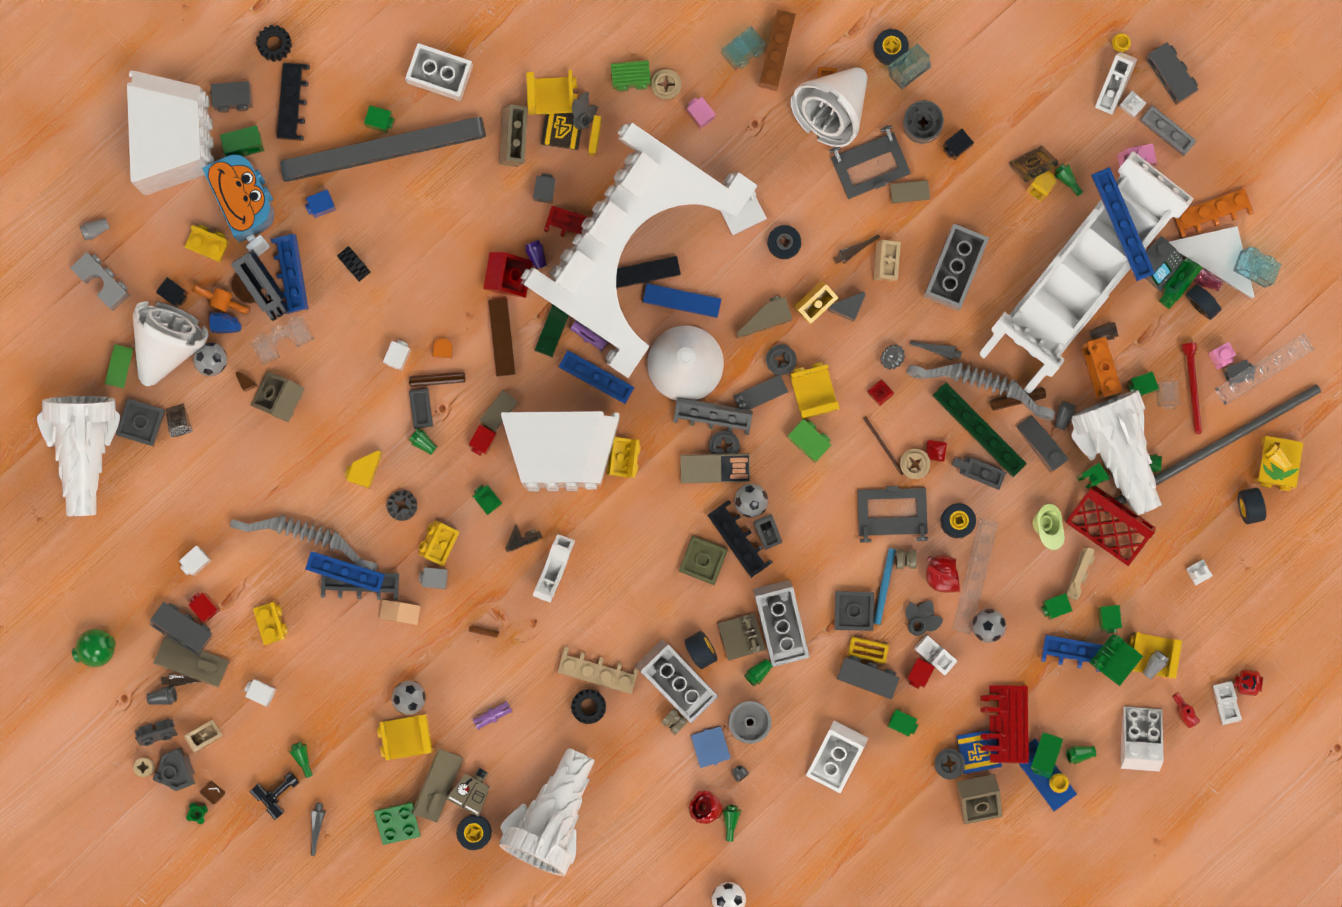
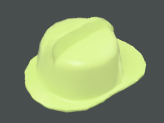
M1046 504L1034 516L1033 528L1039 534L1041 542L1045 547L1050 550H1056L1063 545L1065 540L1062 516L1058 507L1053 504Z

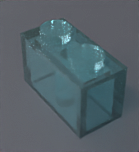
M750 26L723 47L721 53L734 70L738 68L743 69L750 63L749 59L753 56L757 58L764 52L766 43L754 28Z
M917 43L888 65L890 78L901 89L905 88L931 68L930 55Z
M1248 247L1240 251L1233 271L1266 288L1275 283L1281 263L1277 262L1272 256L1260 253L1257 248Z

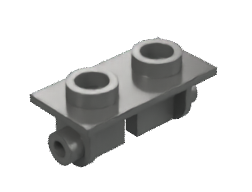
M173 719L155 722L157 729L154 730L152 724L138 727L135 730V739L140 746H149L156 741L169 740L173 736H177L178 734L173 728L175 727Z

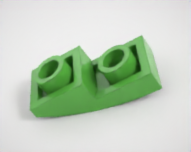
M114 344L105 384L124 388L134 348Z

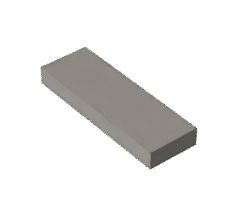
M1153 105L1140 119L1141 123L1182 156H1185L1196 142L1193 137Z

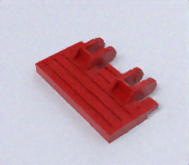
M989 685V694L997 695H981L980 700L985 702L997 701V707H982L980 712L997 713V716H989V732H998V734H980V739L998 740V746L983 745L980 746V751L998 752V754H990V763L1028 764V686Z

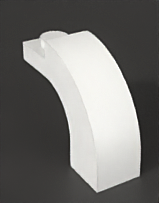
M557 534L541 577L534 590V597L551 603L566 568L575 540Z

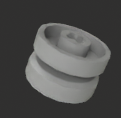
M745 701L732 709L728 725L730 732L737 740L753 744L760 742L768 735L771 729V717L763 705L758 702ZM747 719H752L754 724L748 726L746 724Z

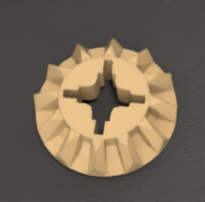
M660 70L652 78V91L661 99L668 100L674 98L681 90V79L672 70ZM665 77H667L668 83L672 84V86L668 87L667 92H665L664 86H661L664 83Z
M910 449L901 458V470L908 478L920 479L929 472L931 460L928 454L921 449ZM912 459L915 461L922 459L919 463L920 468L910 469L913 465Z

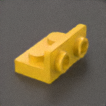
M200 224L197 227L192 225V231L184 248L221 263L229 241L225 239L226 235L215 231V234L208 232L209 228Z
M434 520L427 528L425 540L419 545L418 555L444 567L460 531Z
M270 602L269 604L253 608L264 646L287 639L288 629L286 623L282 624L280 616L283 615L280 604L277 605L276 602Z

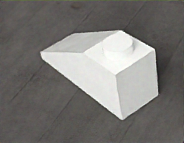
M1122 52L1115 56L1095 108L1113 115L1138 59Z

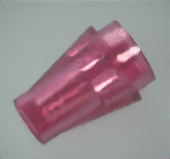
M1205 268L1193 280V282L1201 287L1219 291L1223 285V281L1219 280Z

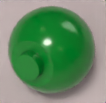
M101 629L87 630L79 636L76 647L72 649V656L77 663L82 662L89 667H101L112 659L116 646L115 639Z

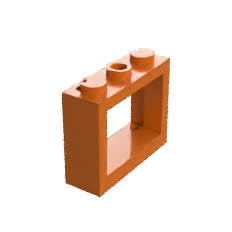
M1106 337L1085 343L1081 350L1097 402L1116 397L1122 393V388Z

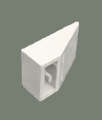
M1124 706L1121 736V769L1159 772L1164 761L1162 709Z

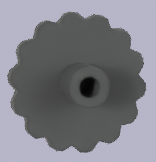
M890 345L882 352L881 364L889 370L900 367L905 358V351L901 346Z

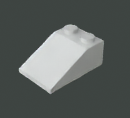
M834 720L806 776L841 793L867 743L868 737Z

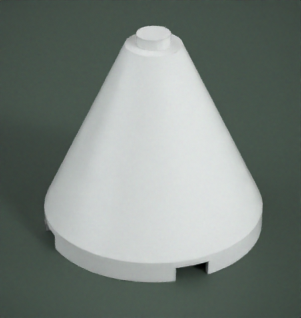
M854 67L800 84L791 97V108L801 127L807 133L810 131L814 132L819 136L818 141L826 145L844 147L850 144L859 132L868 80L865 70Z
M148 301L140 302L136 305L133 312L138 379L143 385L151 386L157 384L205 344L208 338V330L205 326L201 329L197 325L199 322L197 318L177 307L157 302L155 306H148Z
M677 326L662 333L652 344L647 361L648 374L655 388L666 397L677 401V398L697 401L709 395L718 385L724 368L723 354L717 341L706 331L694 326Z

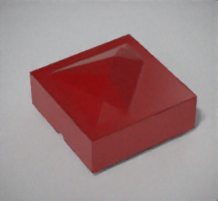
M882 379L867 391L879 406L894 395V392Z
M928 440L926 453L929 459L944 462L947 443Z

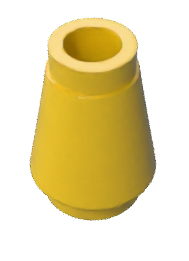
M1273 443L1265 450L1264 455L1266 459L1284 472L1292 466L1280 445L1277 446Z

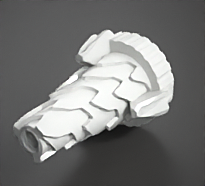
M1139 390L1091 406L1074 414L1071 419L1074 426L1071 437L1074 442L1088 456L1089 460L1095 459L1096 454L1100 453L1106 469H1110L1117 488L1121 489L1129 506L1137 515L1144 514L1162 505L1156 491L1155 477L1149 465L1152 461L1146 449L1147 442L1144 436L1143 410L1146 408Z
M64 396L42 400V411L37 416V422L47 446L52 447L55 445L56 461H59V477L62 481V497H66L67 516L97 514L96 491L98 489L99 473H102V453H105V445H111L120 421V415L115 411L114 398L102 396Z
M568 748L554 776H550L547 784H544L536 800L531 802L529 808L522 803L502 823L501 830L503 836L499 846L509 854L534 867L558 876H565L570 864L575 860L577 830L574 827L579 818L577 813L582 803V795L590 780L587 777L595 760Z

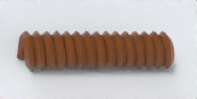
M473 625L469 626V632L471 633L475 632L496 638L499 634V631Z

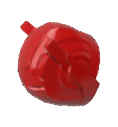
M943 555L936 557L928 556L929 563L926 569L928 585L933 590L939 592H961L958 570H956V558Z

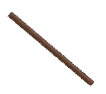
M865 416L863 418L899 473L903 475L901 467Z

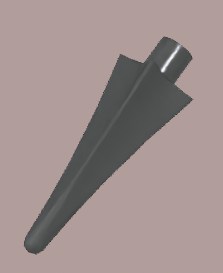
M910 341L912 346L928 350L951 361L953 357L961 358L962 351L955 350V346Z
M316 803L315 809L311 811V856L316 854L317 842L326 811H323V803Z

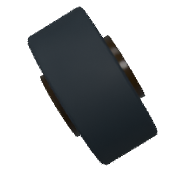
M1195 284L1186 293V297L1192 306L1209 320H1212L1221 311V307L1216 299L1200 285Z

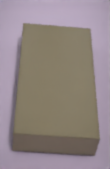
M928 180L890 184L892 204L930 200Z
M503 390L480 418V421L495 432L503 422L501 412H511L518 401Z

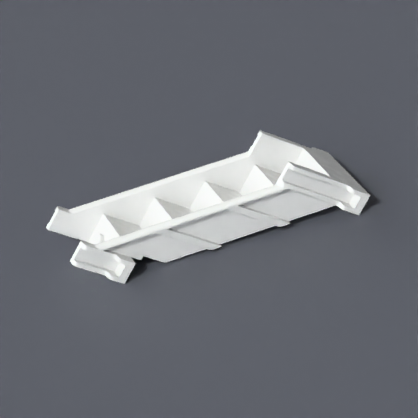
M1133 151L1118 169L1120 177L1116 183L1146 250V247L1172 217L1179 218L1194 198ZM1102 200L1099 201L1010 315L1006 312L1003 313L992 327L994 335L980 351V356L985 359L1006 333L1016 344L1025 348L1031 356L1044 363L1024 388V391L1027 393H1031L1046 375L1052 377L1065 361L1060 355L1131 269Z

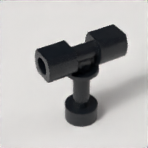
M290 771L284 776L286 780L273 792L270 789L266 791L260 783L249 791L257 801L261 800L268 808L266 811L274 820L284 813V810L277 804L279 802L277 797L290 786L295 788L300 783Z

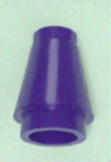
M539 240L525 245V252L536 269L547 266L543 244H540Z

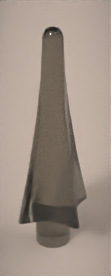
M880 235L839 250L837 252L838 255L833 257L836 264L840 262L845 264L865 247L878 240Z
M169 674V677H161V685H169V687L201 682L183 675Z

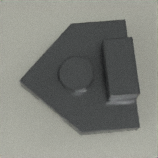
M182 748L162 755L160 765L153 780L175 791L196 784L193 778L195 772L189 756H185Z

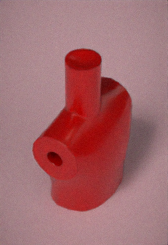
M1179 692L1175 693L1172 697L1178 705L1177 712L1180 719L1187 728L1196 726L1200 719L1196 716L1194 708L1185 703Z

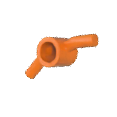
M194 285L192 288V292L210 299L208 306L219 311L226 312L229 307L244 314L249 312V307L232 301L233 294L215 287L214 292H210L197 285Z

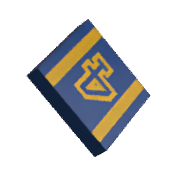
M984 730L956 736L959 752L966 761L963 774L1002 767L1001 763H990V754H998V752L980 751V746L983 745L998 746L997 740L980 739V734H996L995 732Z

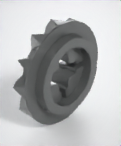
M786 345L772 347L766 356L768 369L776 375L790 373L796 365L795 352ZM784 352V360L789 362V364L782 363L778 368V361L773 357H780Z
M719 431L712 436L709 442L711 454L725 453L723 449L716 448L722 444V438H724L726 444H733L727 448L726 453L739 452V440L732 432Z
M399 490L390 495L386 507L391 517L399 521H405L412 518L416 513L417 500L409 491ZM406 498L405 505H407L409 509L402 508V510L399 511V506L394 502H402V500Z
M947 748L940 751L936 756L935 769L941 777L950 780L961 776L965 770L966 761L963 755L956 749ZM949 757L951 761L957 762V764L952 766V770L950 766H943V764L949 761Z

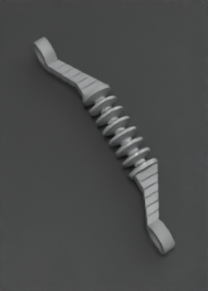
M963 363L933 370H925L919 366L909 365L906 372L909 376L917 379L946 376L955 379L954 381H958L962 377L964 384L970 379V386L976 381L977 388L984 384L985 391L990 386H992V393L997 388L999 389V395L1006 391L1007 398L1011 397L1020 400L1022 404L1039 418L1053 420L1055 415L1054 410L1037 406L1015 380L1012 379L1007 384V377L1002 382L1000 381V375L992 379V372L985 377V370L979 375L978 368L970 372V365L965 370H963Z
M285 515L251 524L231 519L229 527L245 532L272 529L281 534L283 529H285V536L293 532V538L300 534L301 541L307 536L308 543L313 538L315 539V545H318L320 540L322 541V547L329 543L330 550L337 549L343 551L357 566L376 571L378 567L376 563L360 559L337 531L332 536L330 535V529H327L325 533H323V527L315 531V524L308 529V522H305L303 527H301V520L293 524V518L291 517L286 522Z

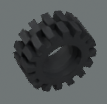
M269 25V28L264 27V30L260 31V35L256 38V46L266 60H272V62H276V60L281 61V58H286L287 54H290L292 40L283 27L280 28L278 25L276 27L273 25ZM269 38H280V48L270 50L267 47Z
M349 246L337 255L359 282L371 273Z
M585 689L575 695L571 703V709L574 717L579 722L593 724L604 716L606 703L604 697L599 692ZM586 699H592L596 703V710L592 714H585L581 709V704Z

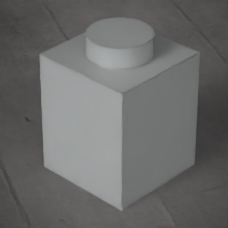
M424 567V571H420L419 583H422V587L446 590L448 570Z

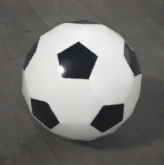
M734 882L721 883L713 891V907H745L746 894L738 884Z

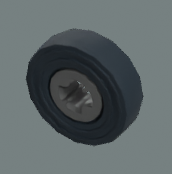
M781 225L775 227L770 232L767 245L773 256L779 259H790L799 252L801 237L795 228L789 225ZM785 237L787 241H790V244L787 243V247L779 244V241H782L781 238Z

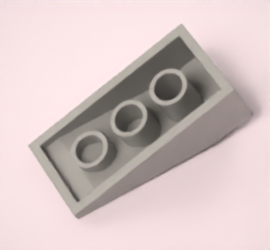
M786 580L753 589L772 666L810 658L791 581Z
M663 639L635 665L690 723L718 697Z

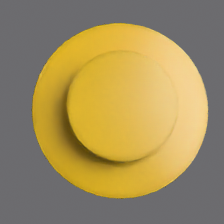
M1119 33L1112 39V47L1117 52H1125L1131 46L1129 36L1124 33Z
M1057 773L1051 777L1049 785L1054 792L1062 793L1067 790L1069 780L1064 774Z

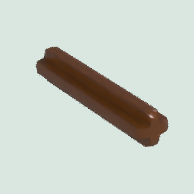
M464 372L409 377L410 387L464 383L466 381Z
M1043 387L1034 389L1031 393L1026 392L1033 401L1046 398V391ZM1006 396L990 401L993 411L1022 404L1020 400L1011 397L1007 398Z

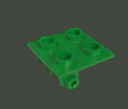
M1112 633L1089 663L1120 686L1144 656L1123 641L1120 636Z
M412 802L374 811L383 845L421 837L416 816L412 814L414 808Z

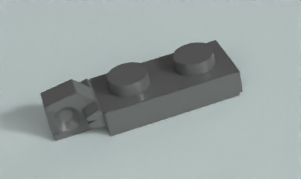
M955 457L952 462V466L959 468V473L963 476L1000 490L1006 474L1005 471L973 458L965 457L963 461Z

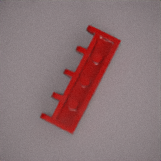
M552 205L544 231L548 232L551 225L562 229L561 237L565 236L566 231L582 234L583 227L581 225L587 216Z

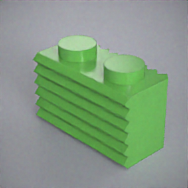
M649 60L611 63L613 89H617L618 92L628 91V88L636 87V90H645L647 86H651Z

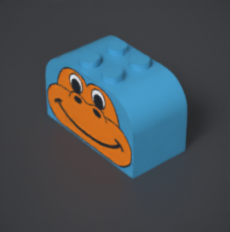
M230 155L202 168L230 230L239 243L246 240L247 236L251 234L255 236L262 233L272 225L275 213L270 201H273V197L267 187H263V184L266 182L258 169L255 170L246 158L240 155Z

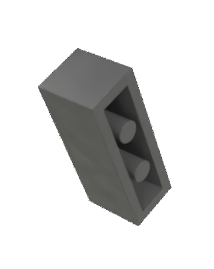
M1167 42L1149 53L1145 59L1177 105L1195 94L1199 89L1197 88L1196 80L1187 73L1188 69L1185 63L1177 58L1175 48Z
M163 602L150 620L151 627L198 657L212 638L210 628L204 624H197L194 622L193 617L186 613L183 615L171 603L166 604Z
M850 655L849 658L844 657L836 679L892 699L900 677L896 676L897 672L886 669L885 672L878 670V665L870 662L867 665L862 664L859 658Z

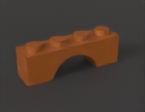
M777 9L759 87L773 91L778 90L795 20V13Z

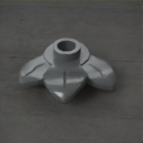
M589 92L581 94L578 99L574 100L572 105L573 123L575 128L579 130L589 126L598 109V106L589 105Z
M932 601L923 602L918 607L910 602L906 607L905 615L909 621L908 630L911 634L920 636L926 631L932 632L937 630L942 624L943 618L933 615L934 606ZM916 622L921 625L919 630L914 628Z

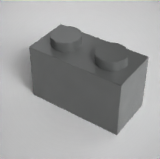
M249 81L211 84L212 107L218 110V112H229V109L247 111L248 108H253L252 85Z

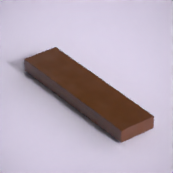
M508 299L489 300L496 376L516 375Z

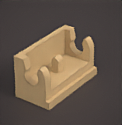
M881 240L876 243L873 280H887V282L898 280L901 242Z

